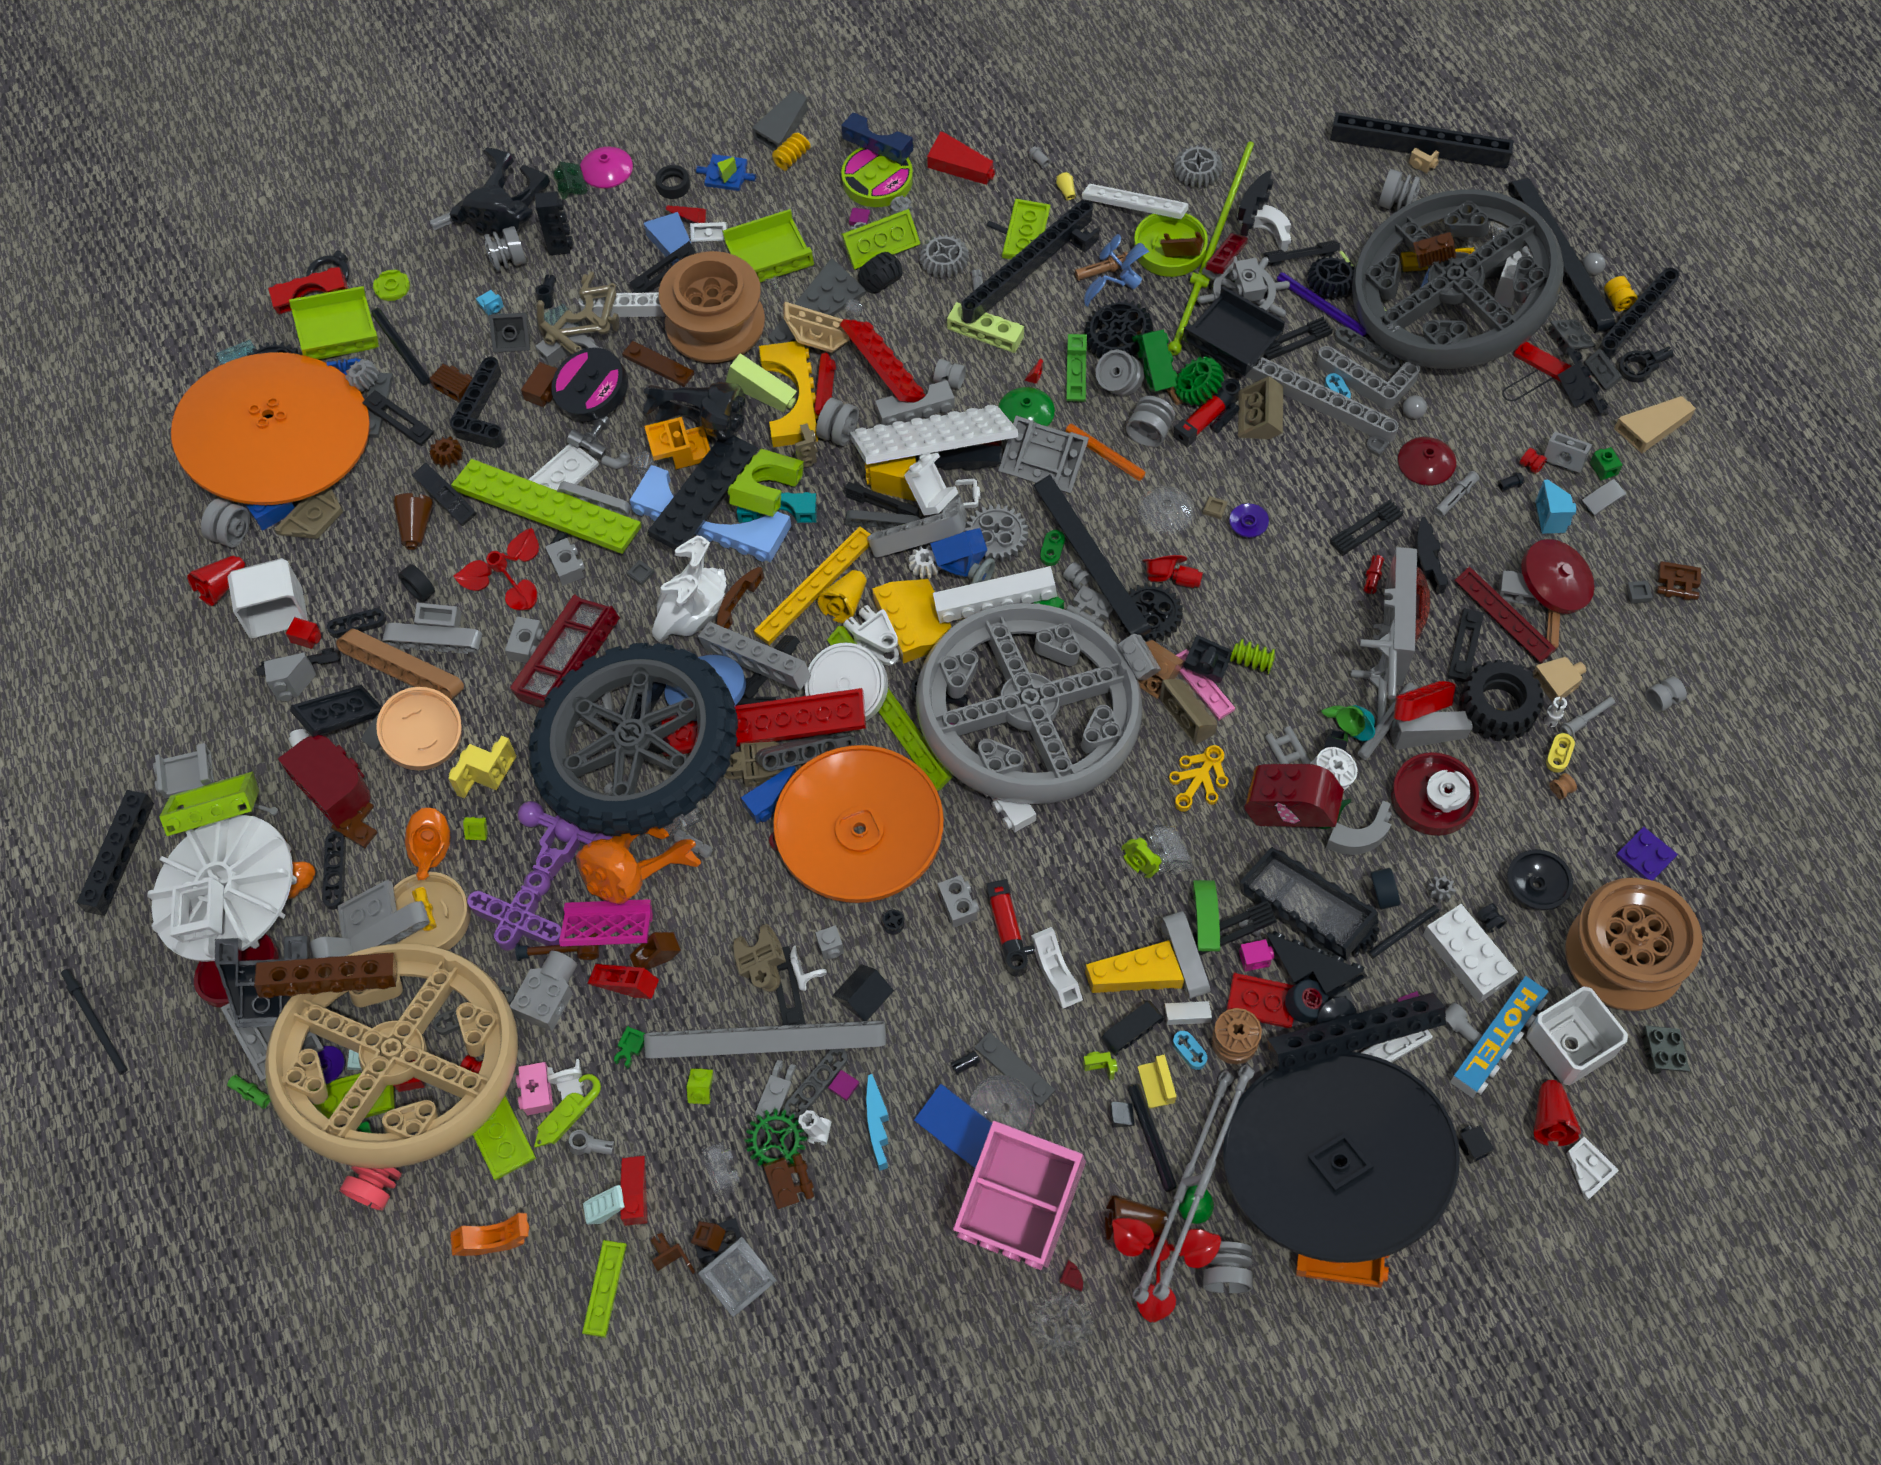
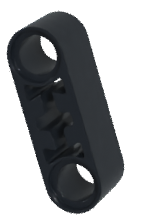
M1147 1001L1107 1030L1101 1036V1040L1117 1056L1120 1050L1123 1048L1127 1049L1154 1029V1025L1157 1023L1161 1024L1165 1017L1151 1001Z

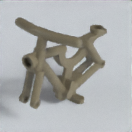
M590 271L589 275L584 274L581 280L583 286L579 291L581 300L586 301L585 308L577 314H573L571 310H566L554 325H550L545 321L544 302L539 300L537 302V322L544 341L549 345H554L557 341L567 351L574 354L582 350V348L567 336L590 332L606 334L610 331V324H612L613 330L617 332L619 329V316L614 313L610 317L616 297V285L610 283L605 286L589 288L594 279V272ZM606 297L600 318L592 311L594 307L593 299ZM585 318L593 324L561 329L566 322L575 323Z

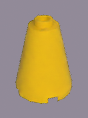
M852 570L824 590L817 601L823 614L836 617L833 620L838 623H844L847 619L849 620V617H854L867 583L865 575L861 571Z

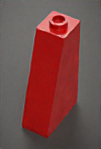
M941 131L927 156V168L987 185L989 180H993L995 175L992 160Z

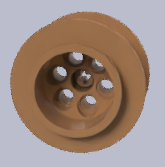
M718 251L696 253L674 264L664 275L659 287V301L665 314L666 334L673 347L684 356L703 363L728 362L736 359L740 353L744 355L761 337L765 326L764 309L760 302V282L755 270L743 259Z
M1642 878L1618 879L1599 887L1584 904L1581 913L1571 924L1566 937V959L1577 983L1581 987L1592 988L1605 1005L1626 1011L1647 1010L1657 1007L1670 999L1679 989L1682 982L1693 972L1702 953V931L1691 907L1671 888ZM1610 929L1616 930L1618 934L1612 933ZM1615 950H1620L1623 955L1617 954ZM1637 959H1641L1645 964L1639 963Z

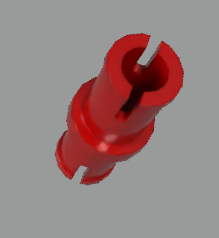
M1380 555L1372 556L1370 567L1366 571L1367 579L1364 591L1368 594H1371V591L1373 594L1376 593L1378 581L1382 577L1381 569L1384 558Z

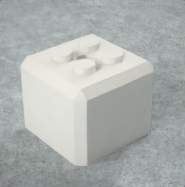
M280 558L231 571L227 576L233 612L249 638L287 630L294 617L308 621L302 586L287 560Z
M1584 986L1538 1014L1527 1031V1039L1561 1084L1569 1086L1613 1059L1626 1044L1628 1038L1627 1032L1593 989ZM1565 1040L1574 1041L1576 1049L1567 1048Z

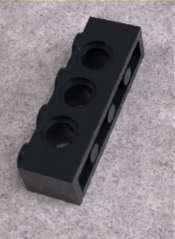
M557 191L535 193V207L549 256L571 254L570 247H574L573 237L569 236L570 226L566 224V211H562L564 210L563 199H559Z

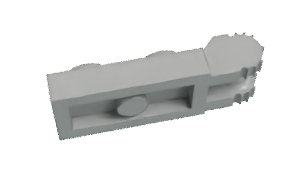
M777 1060L754 1114L755 1118L759 1114L765 1119V1110L769 1111L770 1116H774L773 1110L777 1109V1116L780 1115L792 1084L791 1080L796 1070V1065L790 1064L785 1079H782L778 1076L783 1068V1061ZM772 1121L769 1123L776 1125L777 1121Z

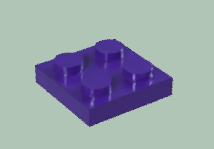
M1643 827L1616 854V857L1642 879L1653 881L1678 854Z

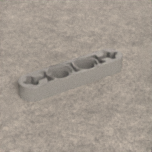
M562 481L557 489V492L565 493L626 517L631 509V505L622 499L570 482Z

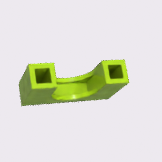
M760 449L752 457L749 465L745 466L744 471L737 476L734 484L729 486V504L773 517L781 506L782 491L757 482L773 480L796 487L803 476L804 461Z

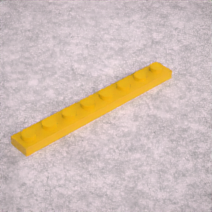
M859 526L754 630V635L770 645L870 546L867 537L871 534Z

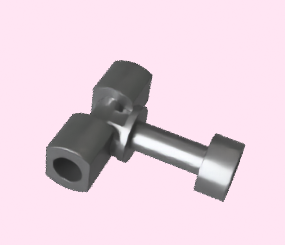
M607 416L593 420L595 426L590 433L582 434L572 429L568 435L567 443L577 448L582 446L589 450L590 455L601 460L607 447L598 442L597 435L601 430H606L609 426L610 420Z

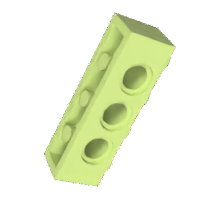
M958 302L955 303L947 317V329L1013 353L1016 352L1024 338V326L989 313H985L974 323H965L961 319V303Z

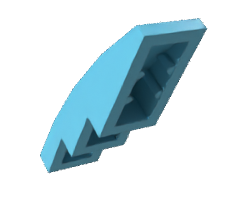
M873 1074L868 1075L866 1095L867 1120L873 1152L879 1171L888 1168L882 1146L889 1143L882 1123L888 1121L889 1117Z

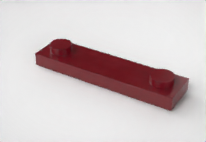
M1231 233L1206 263L1205 269L1214 274H1223L1233 262L1235 256L1237 257L1245 247L1248 238Z

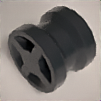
M889 910L883 916V929L890 935L899 934L904 928V915L899 910Z

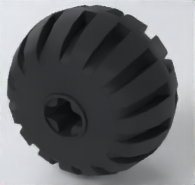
M889 252L877 254L867 261L858 272L861 286L872 294L885 290L886 287L894 284L903 275L899 259Z

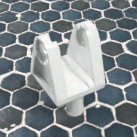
M866 605L859 612V615L866 622L860 625L854 617H849V620L847 619L844 622L843 626L854 635V642L875 654L882 664L889 666L898 661L897 635L884 609L875 613ZM886 652L894 653V658L891 660L886 659L883 655Z

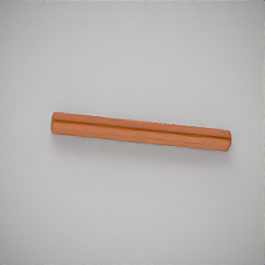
M1069 424L1066 427L1065 432L1067 433L1072 432L1089 437L1086 447L1138 481L1144 478L1145 471L1077 426Z

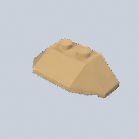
M784 302V320L798 343L833 353L851 340L840 326L843 319Z

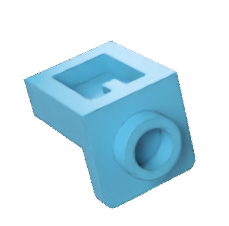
M492 290L476 298L477 303L488 316L489 314L499 312L504 307L499 294L495 295Z

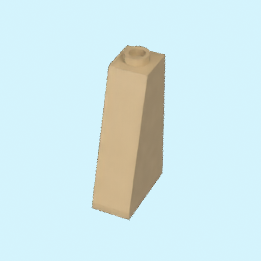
M1680 396L1621 416L1614 429L1639 452L1644 453L1690 420L1696 408L1684 397Z

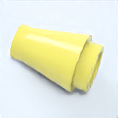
M1068 172L1061 173L1056 178V185L1066 200L1075 199L1073 177Z

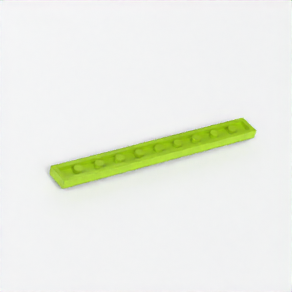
M838 626L827 639L830 645L838 643L856 644L844 626ZM888 688L886 699L878 712L916 765L930 778L936 790H941L952 778V775L935 757L921 732Z

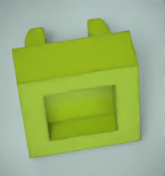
M465 817L463 821L465 839L486 840L488 835L486 818Z

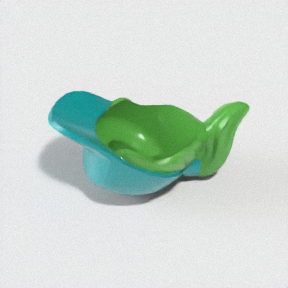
M1335 705L1321 711L1328 718L1336 717L1339 727L1358 740L1368 741L1375 735V718L1369 710L1361 706L1343 707Z

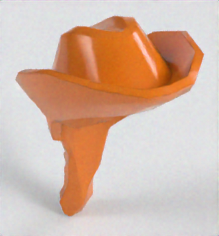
M421 808L411 816L405 832V847L408 858L419 868L416 874L417 879L426 880L429 877V869L438 866L445 857L450 845V828L443 814L434 808Z

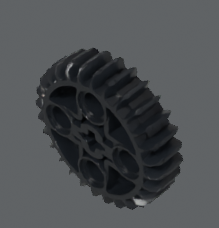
M1118 299L1117 303L1111 300V304L1107 305L1104 302L1103 308L1098 306V311H1092V316H1088V322H1085L1086 328L1084 333L1087 334L1088 348L1091 349L1092 354H1096L1098 359L1105 353L1118 349L1132 356L1138 355L1137 352H1140L1137 341L1133 342L1132 336H1136L1137 332L1141 329V334L1154 331L1150 314L1146 311L1145 307H1141L1140 303L1135 306L1134 300L1131 303H1128L1127 299L1124 302ZM1100 326L1101 330L1096 333L1097 328Z

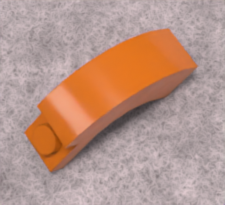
M517 1213L508 1220L494 1225L461 1226L451 1232L452 1256L482 1255L510 1250L525 1244L524 1238L528 1237L529 1232L527 1213Z

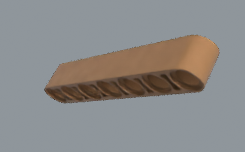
M350 629L336 640V645L342 653L411 686L435 689L446 695L450 700L464 689L463 682L458 677L359 630Z

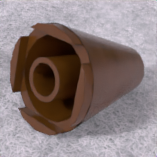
M413 493L396 495L393 499V506L401 544L406 549L415 550L422 545L433 507V500L423 494H419V497H413Z
M1111 1195L1106 1205V1209H1110L1108 1218L1105 1217L1106 1239L1109 1242L1115 1243L1112 1221L1117 1218H1132L1143 1221L1152 1228L1154 1236H1160L1168 1219L1166 1211L1117 1195Z

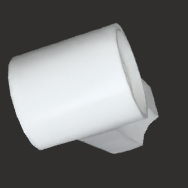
M806 1110L804 1114L799 1116L798 1123L808 1134L807 1141L813 1144L814 1142H820L821 1145H826L832 1122L826 1118L819 1117L814 1111Z

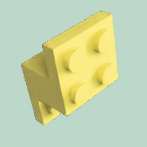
M501 736L499 741L494 743L492 752L471 744L468 745L466 750L462 751L457 765L451 769L448 778L457 796L465 799L474 782L494 790L498 789L517 757L509 738Z

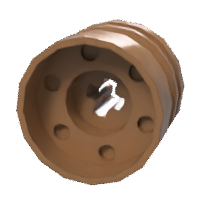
M1234 1008L1222 1013L1215 1023L1211 1041L1213 1051L1219 1059L1226 1063L1237 1065L1246 1063L1253 1058L1261 1040L1262 1028L1259 1020L1246 1009Z

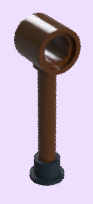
M593 933L588 937H596L598 934ZM516 944L515 947L517 961L529 958V956L549 954L550 951L560 953L577 952V958L581 960L599 958V945L560 946L559 944L529 947L528 945L520 946V944Z

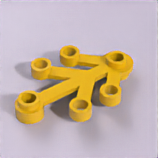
M1209 746L1203 754L1184 755L1179 760V765L1183 769L1190 768L1191 764L1204 762L1201 768L1170 773L1169 782L1173 785L1179 784L1182 780L1194 778L1186 792L1178 794L1175 799V807L1179 811L1185 812L1191 808L1192 797L1202 782L1206 791V802L1211 805L1217 803L1218 794L1214 791L1209 775L1212 766L1217 776L1216 786L1221 789L1227 787L1229 780L1225 776L1221 765L1224 760V752L1219 746ZM1216 754L1217 758H1212L1210 755ZM1188 760L1189 764L1185 765L1182 761ZM1178 776L1179 779L1175 781L1171 777ZM1223 779L1226 783L1220 784L1218 780ZM1213 795L1216 799L1210 800L1208 796ZM1184 801L1187 803V806H1181L1179 803Z

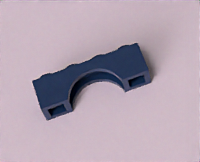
M854 112L841 125L842 139L887 157L892 161L903 164L913 152V137L899 131L890 135L875 134L868 129V118Z

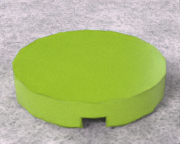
M387 270L379 274L377 280L375 278L373 289L376 296L380 299L395 301L408 293L410 281L407 275L399 270Z

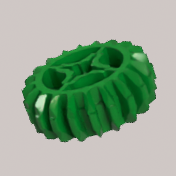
M1206 356L1204 358L1198 357L1196 361L1192 359L1190 364L1186 363V367L1181 368V373L1177 374V386H1174L1177 396L1184 403L1191 406L1194 404L1199 406L1201 402L1206 403L1207 399H1212L1214 394H1218L1217 389L1222 388L1221 383L1224 382V373L1221 366L1214 359L1207 358Z
M777 1109L773 1110L774 1116H770L769 1111L765 1110V1119L758 1114L756 1117L760 1122L758 1124L754 1121L750 1122V1125L755 1128L754 1131L750 1129L746 1131L747 1134L752 1135V1138L745 1139V1142L752 1143L753 1145L746 1150L747 1152L755 1151L751 1159L755 1160L759 1157L758 1166H761L764 1161L769 1163L778 1160L763 1155L770 1149L775 1148L783 1154L786 1161L789 1160L793 1164L792 1156L798 1153V1149L805 1150L806 1148L804 1145L799 1144L800 1141L804 1142L807 1140V1137L799 1136L800 1133L805 1131L802 1128L797 1129V1126L800 1125L798 1120L794 1123L792 1122L795 1115L792 1113L789 1118H786L787 1111L783 1110L781 1116H777ZM780 1121L788 1126L781 1131H775L768 1123ZM763 1128L768 1135V1139L762 1147L758 1148L757 1136L760 1129ZM769 1130L772 1134H776V1136L778 1134L782 1135L780 1142L783 1149L779 1145L776 1146V1144L774 1146L772 1144L769 1145L772 1141ZM793 1131L795 1144L792 1151L789 1152L784 1144V1140Z

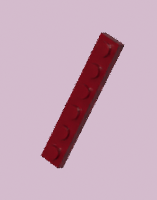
M1470 566L1455 579V583L1540 664L1556 651V648Z

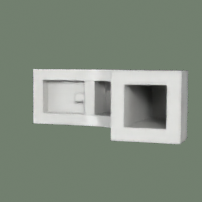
M1264 204L1263 210H1258L1257 216L1253 215V218H1255L1253 228H1263L1271 232L1275 237L1279 250L1287 251L1288 245L1291 243L1289 234L1291 223L1281 211Z
M1050 927L1031 935L1035 946L1034 952L1041 971L1060 1006L1064 1009L1082 1001L1078 982L1071 975L1064 962L1053 928Z

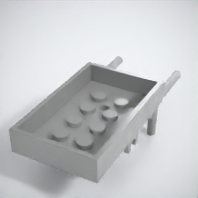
M1396 547L1385 582L1384 624H1374L1373 629L1380 630L1379 635H1373L1374 640H1360L1361 647L1378 648L1382 652L1379 664L1369 671L1351 670V677L1369 679L1378 688L1377 725L1386 713V696L1388 699L1396 698V685L1403 686L1415 652L1417 549Z

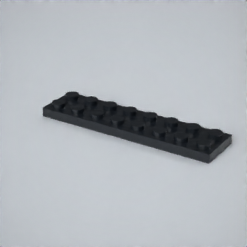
M735 435L726 440H717L649 528L647 536L674 550L694 538L727 494L729 486L734 484L737 476L744 471L745 466L756 455L758 447Z

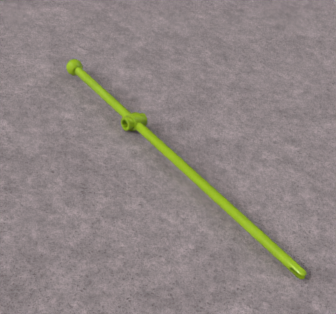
M1252 141L1247 143L1200 271L1198 274L1193 272L1189 283L1194 284L1174 340L1167 345L1172 355H1178L1182 351L1180 343L1184 327L1188 324L1201 287L1207 289L1210 278L1202 274V269L1206 268V263L1213 256L1251 155L1254 146Z

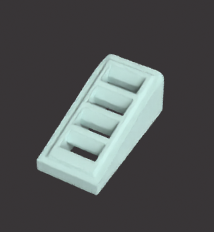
M616 1185L583 1203L587 1224L604 1223L624 1208L620 1185Z

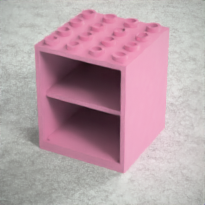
M993 1121L953 1229L958 1232L957 1237L974 1245L979 1241V1246L997 1254L999 1249L1003 1250L1002 1255L1018 1262L1023 1258L1025 1259V1264L1042 1271L1043 1266L1048 1268L1086 1163L1083 1154Z

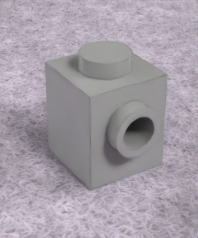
M836 925L815 932L823 960L833 959L844 953L843 944Z

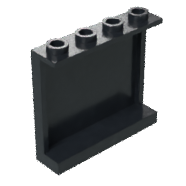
M1222 286L1220 296L1193 325L1188 323L1184 327L1182 340L1246 376L1281 337L1285 321Z

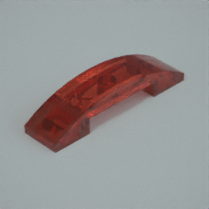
M1417 568L1416 594L1420 595L1419 619H1416L1415 643L1424 630L1430 611V591L1426 578L1420 568Z

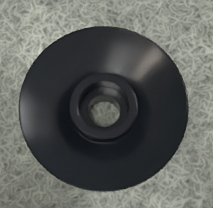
M1333 997L1320 1007L1316 1024L1357 1014L1356 1007L1347 998Z

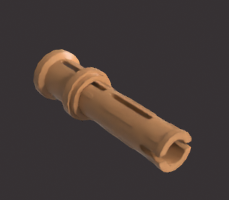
M1125 251L1122 255L1116 257L1123 263L1128 253ZM1109 256L1103 262L1075 269V276L1080 281L1104 272H1116L1121 266Z

